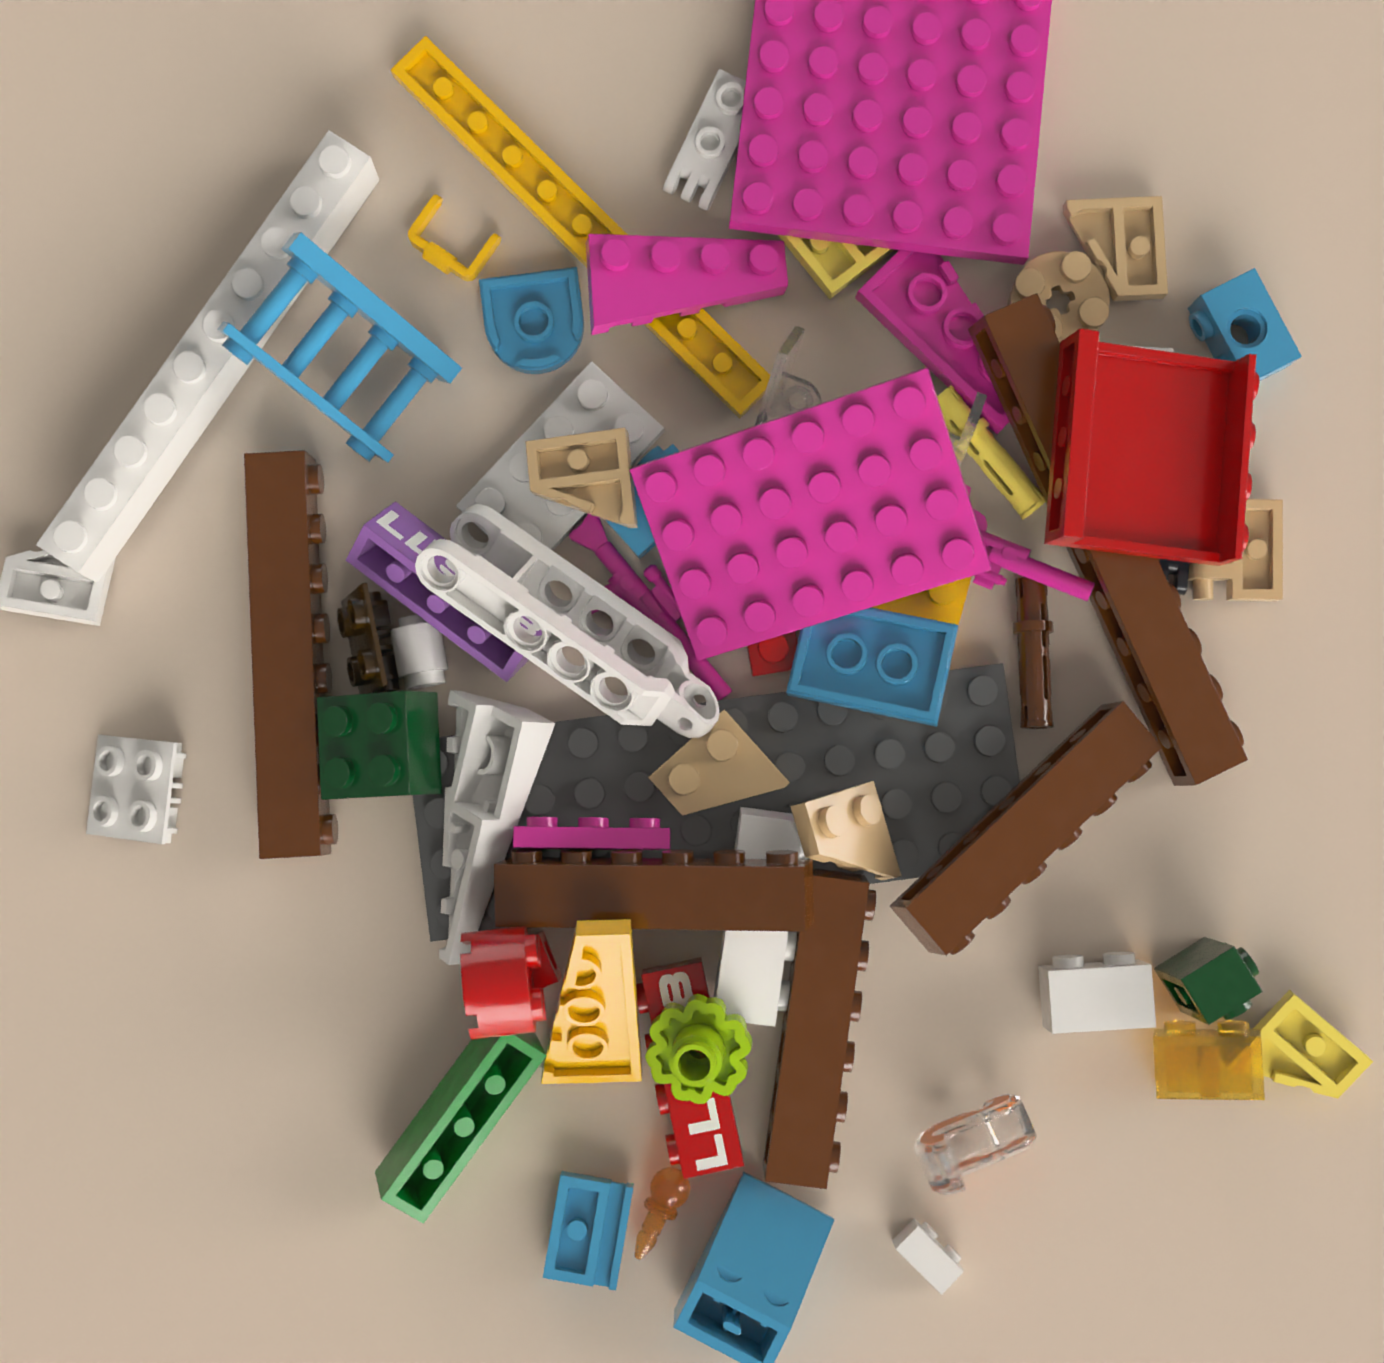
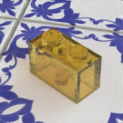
M1172 1020L1164 1022V1029L1154 1030L1156 1099L1265 1100L1260 1029H1250L1248 1021H1218L1217 1029H1196V1022Z

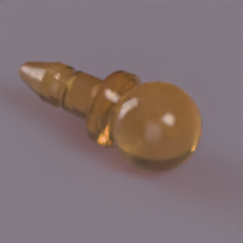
M663 1168L651 1180V1196L647 1197L644 1201V1206L648 1213L642 1224V1230L638 1232L636 1237L634 1255L638 1260L643 1259L654 1248L657 1236L661 1234L666 1220H675L678 1215L676 1208L682 1206L689 1198L691 1191L690 1181L688 1178L683 1179L682 1170L678 1168Z

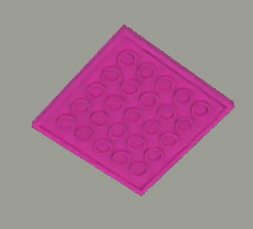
M755 0L729 229L1024 265L1029 258L1052 0Z

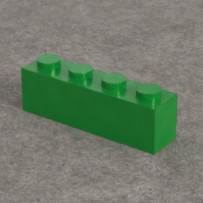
M535 1032L471 1039L375 1170L382 1201L419 1222L425 1223L547 1056Z

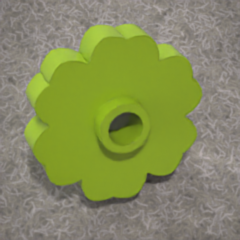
M694 994L688 999L685 1007L675 1002L668 1003L662 1010V1013L653 1020L649 1030L653 1042L647 1049L645 1059L651 1068V1074L655 1082L659 1084L672 1083L671 1090L676 1099L705 1104L710 1099L713 1091L722 1096H729L733 1093L737 1084L745 1079L748 1071V1063L745 1057L751 1051L752 1037L747 1031L746 1021L743 1016L738 1014L726 1015V1005L722 999L717 997L707 998L701 994Z

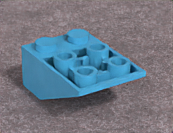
M743 1171L674 1308L673 1328L740 1363H774L792 1328L834 1223V1218Z

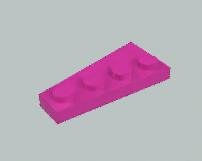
M588 234L586 241L591 335L605 333L609 331L610 327L631 323L632 327L652 323L653 318L676 313H679L680 317L699 313L700 309L719 304L728 307L784 295L788 287L785 243L780 240Z
M899 250L858 290L855 299L928 367L947 387L952 385L968 407L980 419L984 417L990 424L988 427L998 434L1009 423V420L968 331V328L984 316L976 302L972 304L957 282L959 276L948 260L944 261L941 255Z

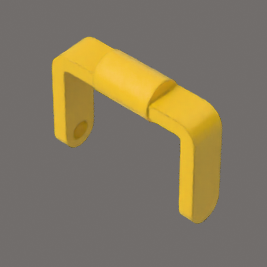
M434 194L409 228L408 238L412 246L423 253L422 258L445 274L448 275L452 272L464 281H473L499 246L501 237L493 233L469 268L465 267L457 261V257L433 241L429 243L420 237L443 202V198Z

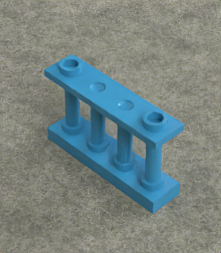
M302 232L293 233L281 248L291 257L287 262V266L290 269L240 331L230 323L222 322L217 330L228 337L222 346L246 365L254 358L351 435L346 444L370 462L376 455L388 463L394 454L379 443L385 433L426 381L432 383L437 378L439 381L450 384L462 367ZM317 278L332 291L328 297L331 303L281 365L257 346V344L305 283L312 284ZM356 313H359L373 325L368 331L371 337L322 398L302 382L299 376L347 316L353 318ZM398 346L412 357L407 364L411 369L366 426L361 429L339 410L386 350L393 351Z

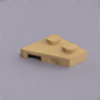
M625 427L525 441L530 491L534 495L628 528H638L634 482L630 473L632 462L629 433Z

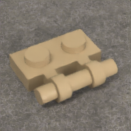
M1248 499L1246 501L1245 524L1249 529V539L1241 560L1220 566L1197 563L1189 564L1188 580L1193 581V600H1213V581H1226V601L1276 602L1283 600V499Z

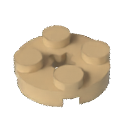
M1054 251L1039 255L1024 266L1013 282L1007 303L1008 306L1038 293L1042 304L1047 306L1046 302L1051 299L1052 291H1059L1062 295H1067L1071 302L1066 306V314H1060L1057 308L1050 309L1055 319V333L1059 342H1061L1079 328L1098 331L1109 315L1110 294L1104 276L1091 263L1087 255L1078 251L1070 253Z

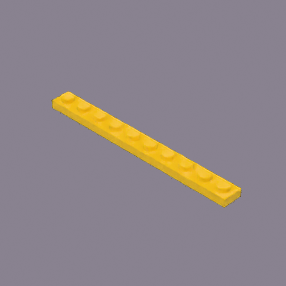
M424 36L390 69L393 77L586 268V241L588 234L628 235L427 36ZM703 308L700 309L699 313L681 317L679 313L653 318L652 323L644 324L739 419L775 384V379Z

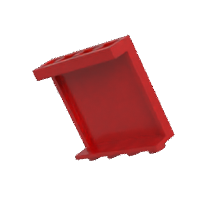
M1081 328L1062 340L1059 350L1044 544L1213 566L1241 560L1249 539V529L1245 524L1246 501L1250 497L1253 484L1252 476L1248 471L1250 450L1256 438V427L1252 422L1253 400L1257 396L1260 384L1259 375L1255 372L1257 354L1249 353L1236 361H1228L1099 342L1100 331Z

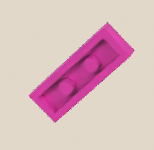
M527 817V826H514L513 847L517 849L671 850V829L660 828L659 818H629V828L609 827V818L579 817L578 827H557V817Z

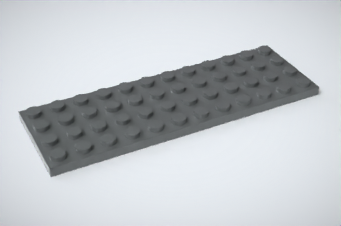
M1003 663L949 670L937 727L787 695L786 692L718 700L719 713L725 709L790 783L782 789L683 816L648 777L692 738L676 733L658 719L655 720L652 726L623 725L608 715L554 722V729L517 826H527V817H557V827H578L579 817L609 818V827L629 828V818H659L660 828L671 829V850H693L694 859H714V851L734 850L740 807L792 813L790 806L874 781L901 876L887 880L875 879L874 873L864 870L852 872L837 867L832 861L822 863L813 860V868L865 875L870 884L919 878L1020 782ZM706 702L698 703V704H700V705H706ZM455 735L439 737L442 794L413 795L430 942L448 940L449 915L441 913V899L450 896L451 868L442 866L445 787L452 786L455 754L446 752L447 737ZM513 838L505 859L510 858L511 851L517 849L513 847ZM542 849V857L561 858V851L568 849ZM592 850V858H611V851L613 850ZM642 850V857L662 858V851L666 850ZM494 889L478 931L509 928L495 927ZM526 927V928H527V929H532V928H540V927Z

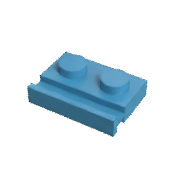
M567 1171L561 1172L543 1278L592 1287L593 1285L609 1287V1290L616 1291L634 1183L627 1182L625 1184L614 1182L612 1179Z

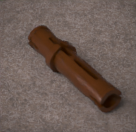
M1023 576L1015 579L1017 622L1013 623V634L1017 635L1019 647L1020 728H1053L1049 634L1054 632L1053 622L1049 621L1048 590L1047 585Z

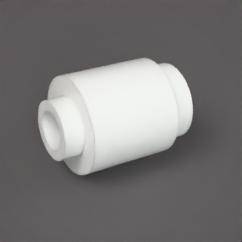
M418 615L398 619L399 627L390 630L398 678H404L406 690L446 683L444 671L448 670L442 633Z

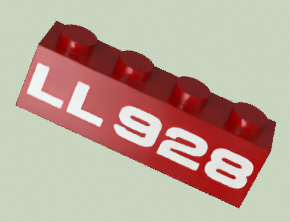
M702 957L643 969L641 973L642 982L636 984L639 1013H649L651 1025L668 1003L675 1002L685 1007L688 999L694 994H701L707 998L710 997ZM650 1033L644 1034L646 1049L653 1042ZM672 1083L655 1084L660 1114L670 1113L674 1131L672 1134L665 1135L671 1166L681 1165L683 1179L744 1166L743 1153L730 1095L722 1096L713 1091L710 1099L705 1104H697L690 1100L681 1101L676 1099L671 1090Z

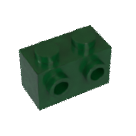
M1203 937L1154 968L1180 1012L1208 1025L1221 1017L1229 1020L1243 1014L1252 1006L1250 999L1263 992L1254 978L1259 974V970L1251 956L1242 947L1236 949L1235 946L1226 942L1223 943L1207 937Z

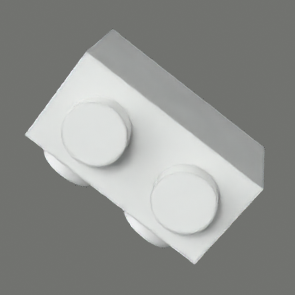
M1108 952L1103 954L1104 962L1084 963L1083 955L1053 956V965L1038 966L1043 1027L1052 1034L1156 1027L1152 965L1139 959L1135 960L1134 952Z

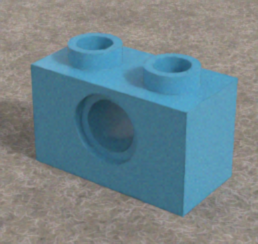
M1255 268L1200 295L1187 308L1190 312L1189 323L1194 335L1198 340L1205 341L1213 358L1236 361L1249 353L1257 354L1255 372L1258 373L1260 381L1287 368L1302 357ZM1231 325H1238L1246 331L1248 344L1239 343L1232 337Z

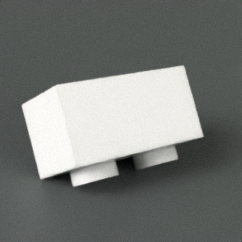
M913 1218L892 1242L895 1249L942 1295L964 1272L959 1263L962 1258L949 1244L943 1247L936 1240L939 1235L927 1222L921 1225Z

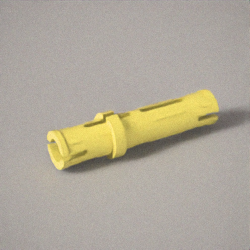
M952 385L939 394L937 397L946 426L956 439L953 443L959 450L964 448L969 456L974 459L1000 493L1011 503L1021 519L1024 520L1045 503L1042 493L994 438L987 428L990 425L984 417L979 419Z

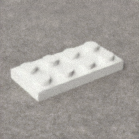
M591 361L462 498L456 507L463 512L467 507L475 504L486 505L554 551L585 518L587 513L541 498L530 491L525 441L625 427L629 433L631 462L633 466L665 432V429ZM473 522L488 536L487 531L482 525Z

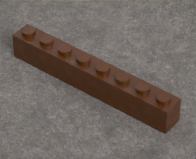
M305 450L244 453L259 859L331 854V844H337L338 821L336 814H330L329 799L321 800L317 697H325V693H331L332 690L331 667L329 663H324L323 643H329L330 641L329 617L327 613H322L321 594L328 591V572L325 563H320L319 544H324L326 541L325 518L323 514H318L317 494H323L324 492L323 469L321 464H316V459Z

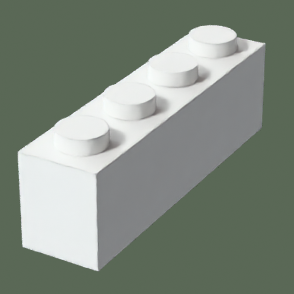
M740 807L734 850L745 851V859H766V852L774 850L797 851L798 859H808L804 855L792 813ZM723 930L714 997L724 1001L726 1015L738 1014L743 1016L746 1023L775 1027L777 1011L786 1012L788 1006L790 981L782 980L784 961L793 962L797 932Z

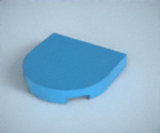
M577 267L479 279L486 336L492 350L504 364L522 373L544 374L562 367L575 355L581 345L584 334V316Z

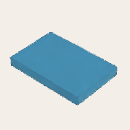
M870 607L800 630L786 693L793 697L937 727L958 625Z

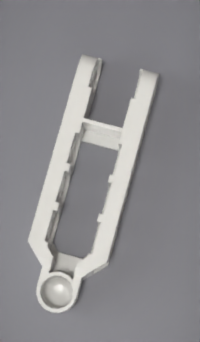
M480 504L467 507L451 524V540L434 539L417 556L415 563L416 574L427 589L618 723L623 725L652 726L655 720L658 719L676 733L688 738H700L706 735L717 723L720 713L716 696L710 686L689 672L688 656L678 638L494 509ZM468 522H476L482 525L488 533V542L483 543L475 540L468 531ZM438 555L447 558L455 568V576H447L441 573L435 565L434 556ZM550 581H560L567 585L571 591L572 599L562 600L554 595L550 588ZM601 610L606 612L613 621V628L603 629L593 621L591 611ZM521 616L533 618L541 627L542 635L533 636L528 634L522 628L519 618ZM643 639L653 647L655 657L646 658L639 655L633 647L632 640ZM569 646L577 649L583 655L585 665L577 666L568 662L562 653V647ZM610 676L620 679L626 685L628 695L622 696L612 693L605 684V677ZM694 696H704L706 699V705L698 704L695 701Z

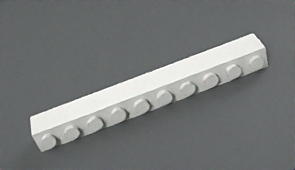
M328 130L39 539L36 546L77 573L95 582L100 580L254 360L253 358L246 365L224 348L222 344L228 337L217 330L218 327L225 321L240 331L290 269L287 266V262L291 257L281 248L293 233L302 232L325 253L328 254L380 180L369 155ZM308 282L305 283V285L289 303L286 309L282 312V314L278 317V319L274 322V324L270 327V329L259 341L257 346H259L261 349L263 348L267 340L270 338L274 330L277 328L281 320L284 318V316L291 308V306L298 298V296L300 295V293L305 288Z

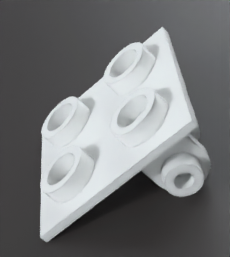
M98 735L86 834L156 844L171 843L172 834H177L178 828H176L178 808L170 807V803H181V798L171 797L172 788H183V783L173 782V778H182L183 762L186 759V753H181L183 743Z

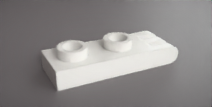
M721 69L718 70L668 174L663 191L673 195L680 179L683 178L687 182L682 191L681 199L690 203L700 186L705 190L700 197L698 207L706 211L710 209L738 150L745 80Z

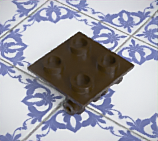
M362 583L341 601L342 608L337 609L339 632L342 638L348 637L352 657L347 658V673L352 687L358 686L359 694L373 693L377 690L380 692L399 690L398 680L400 678H398L394 654L382 656V653L393 651V645L379 644V639L391 636L390 630L392 629L378 631L376 629L392 625L387 600H382L380 591L369 592L368 584Z

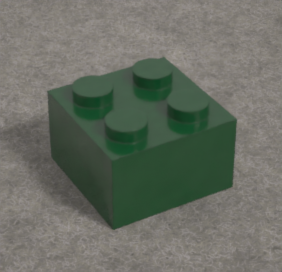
M393 691L317 697L321 800L442 794L437 692Z

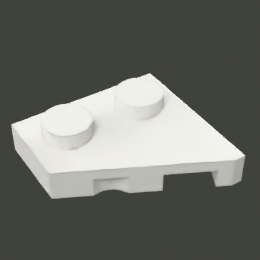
M29 550L7 556L0 579V610L100 626L115 559L100 580L95 582L77 573L44 550L38 552Z

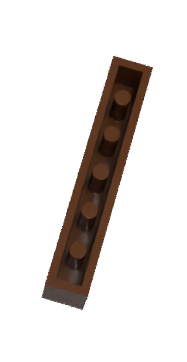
M1124 701L1101 705L890 905V908L929 953L947 956L949 953L954 955L962 951L974 939L975 934L972 931L985 918L992 919L1011 903L1009 895L1021 883L1026 885L1034 881L1045 871L1047 864L1044 861L1055 850H1063L1073 844L1081 836L1083 831L1080 826L1092 815L1098 816L1107 811L1117 801L1118 797L1115 793L1126 782L1136 781L1151 768L1152 763L1150 759L1162 746Z
M516 849L511 851L510 858L494 864L495 927L575 928L577 921L631 919V929L806 932L814 923L813 859H798V852L793 850L767 851L766 859H745V851L719 850L713 852L714 859H694L693 850L684 849L662 851V858H643L642 850L638 849L611 851V858H592V850L590 849L562 850L561 858L542 857V849Z
M813 868L814 923L806 932H797L795 956L790 964L788 979L790 981L787 1010L783 1015L763 1159V1171L766 1182L827 1190L829 1172H838L841 1143L834 1141L836 1122H845L848 1104V1093L841 1091L843 1072H852L855 1055V1042L848 1041L850 1021H859L862 1006V992L855 990L857 971H866L869 957V941L862 940L864 920H873L876 907V890L869 889L870 883L865 875Z

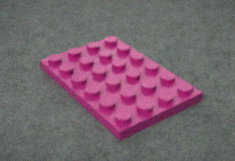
M928 367L634 466L630 469L697 661L991 570L990 560Z

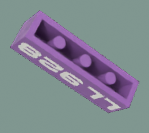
M396 501L365 523L346 558L348 563L505 682H508L529 661L421 583L416 574L415 563L417 556L434 539H445ZM438 555L434 556L435 565L441 573L447 576H455V568L447 558ZM521 616L519 618L522 628L528 634L533 636L542 635L541 627L533 618L528 616Z

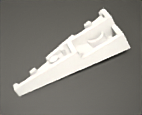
M450 690L448 705L456 707L455 736L447 737L446 752L455 754L452 786L445 787L442 866L451 868L450 896L441 899V913L449 915L447 945L445 948L439 949V958L448 965L461 964L460 954L470 953L471 944L466 945L460 942L461 933L474 932L479 929L494 889V864L505 860L513 838L514 826L518 825L555 723L525 707L463 691Z

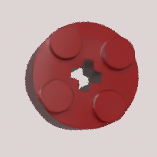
M526 926L461 933L460 942L466 945L471 944V953L460 954L466 1016H477L479 1028L468 1029L470 1038L473 1040L536 1032V1022L547 1020L544 989L534 988L532 969L542 968L539 937H536V934H528Z

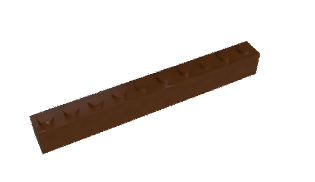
M1038 293L984 315L968 328V331L1047 504L1060 342L1055 333L1056 324L1053 314L1047 306L1042 304ZM1066 547L1079 577L1095 583L1089 599L1149 732L1162 746L1159 754L1173 785H1198L1247 761L1248 758L1242 747L1244 744L1243 735L1239 727L1230 720L1221 701L1223 699L1221 686L1217 679L1209 674L1201 656V642L1197 634L1191 628H1188L1180 610V595L1174 585L1167 581L1159 563L1160 559Z

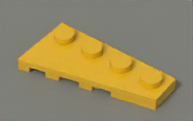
M631 919L577 921L546 1050L547 1056L542 1067L541 1084L642 1081V1055Z

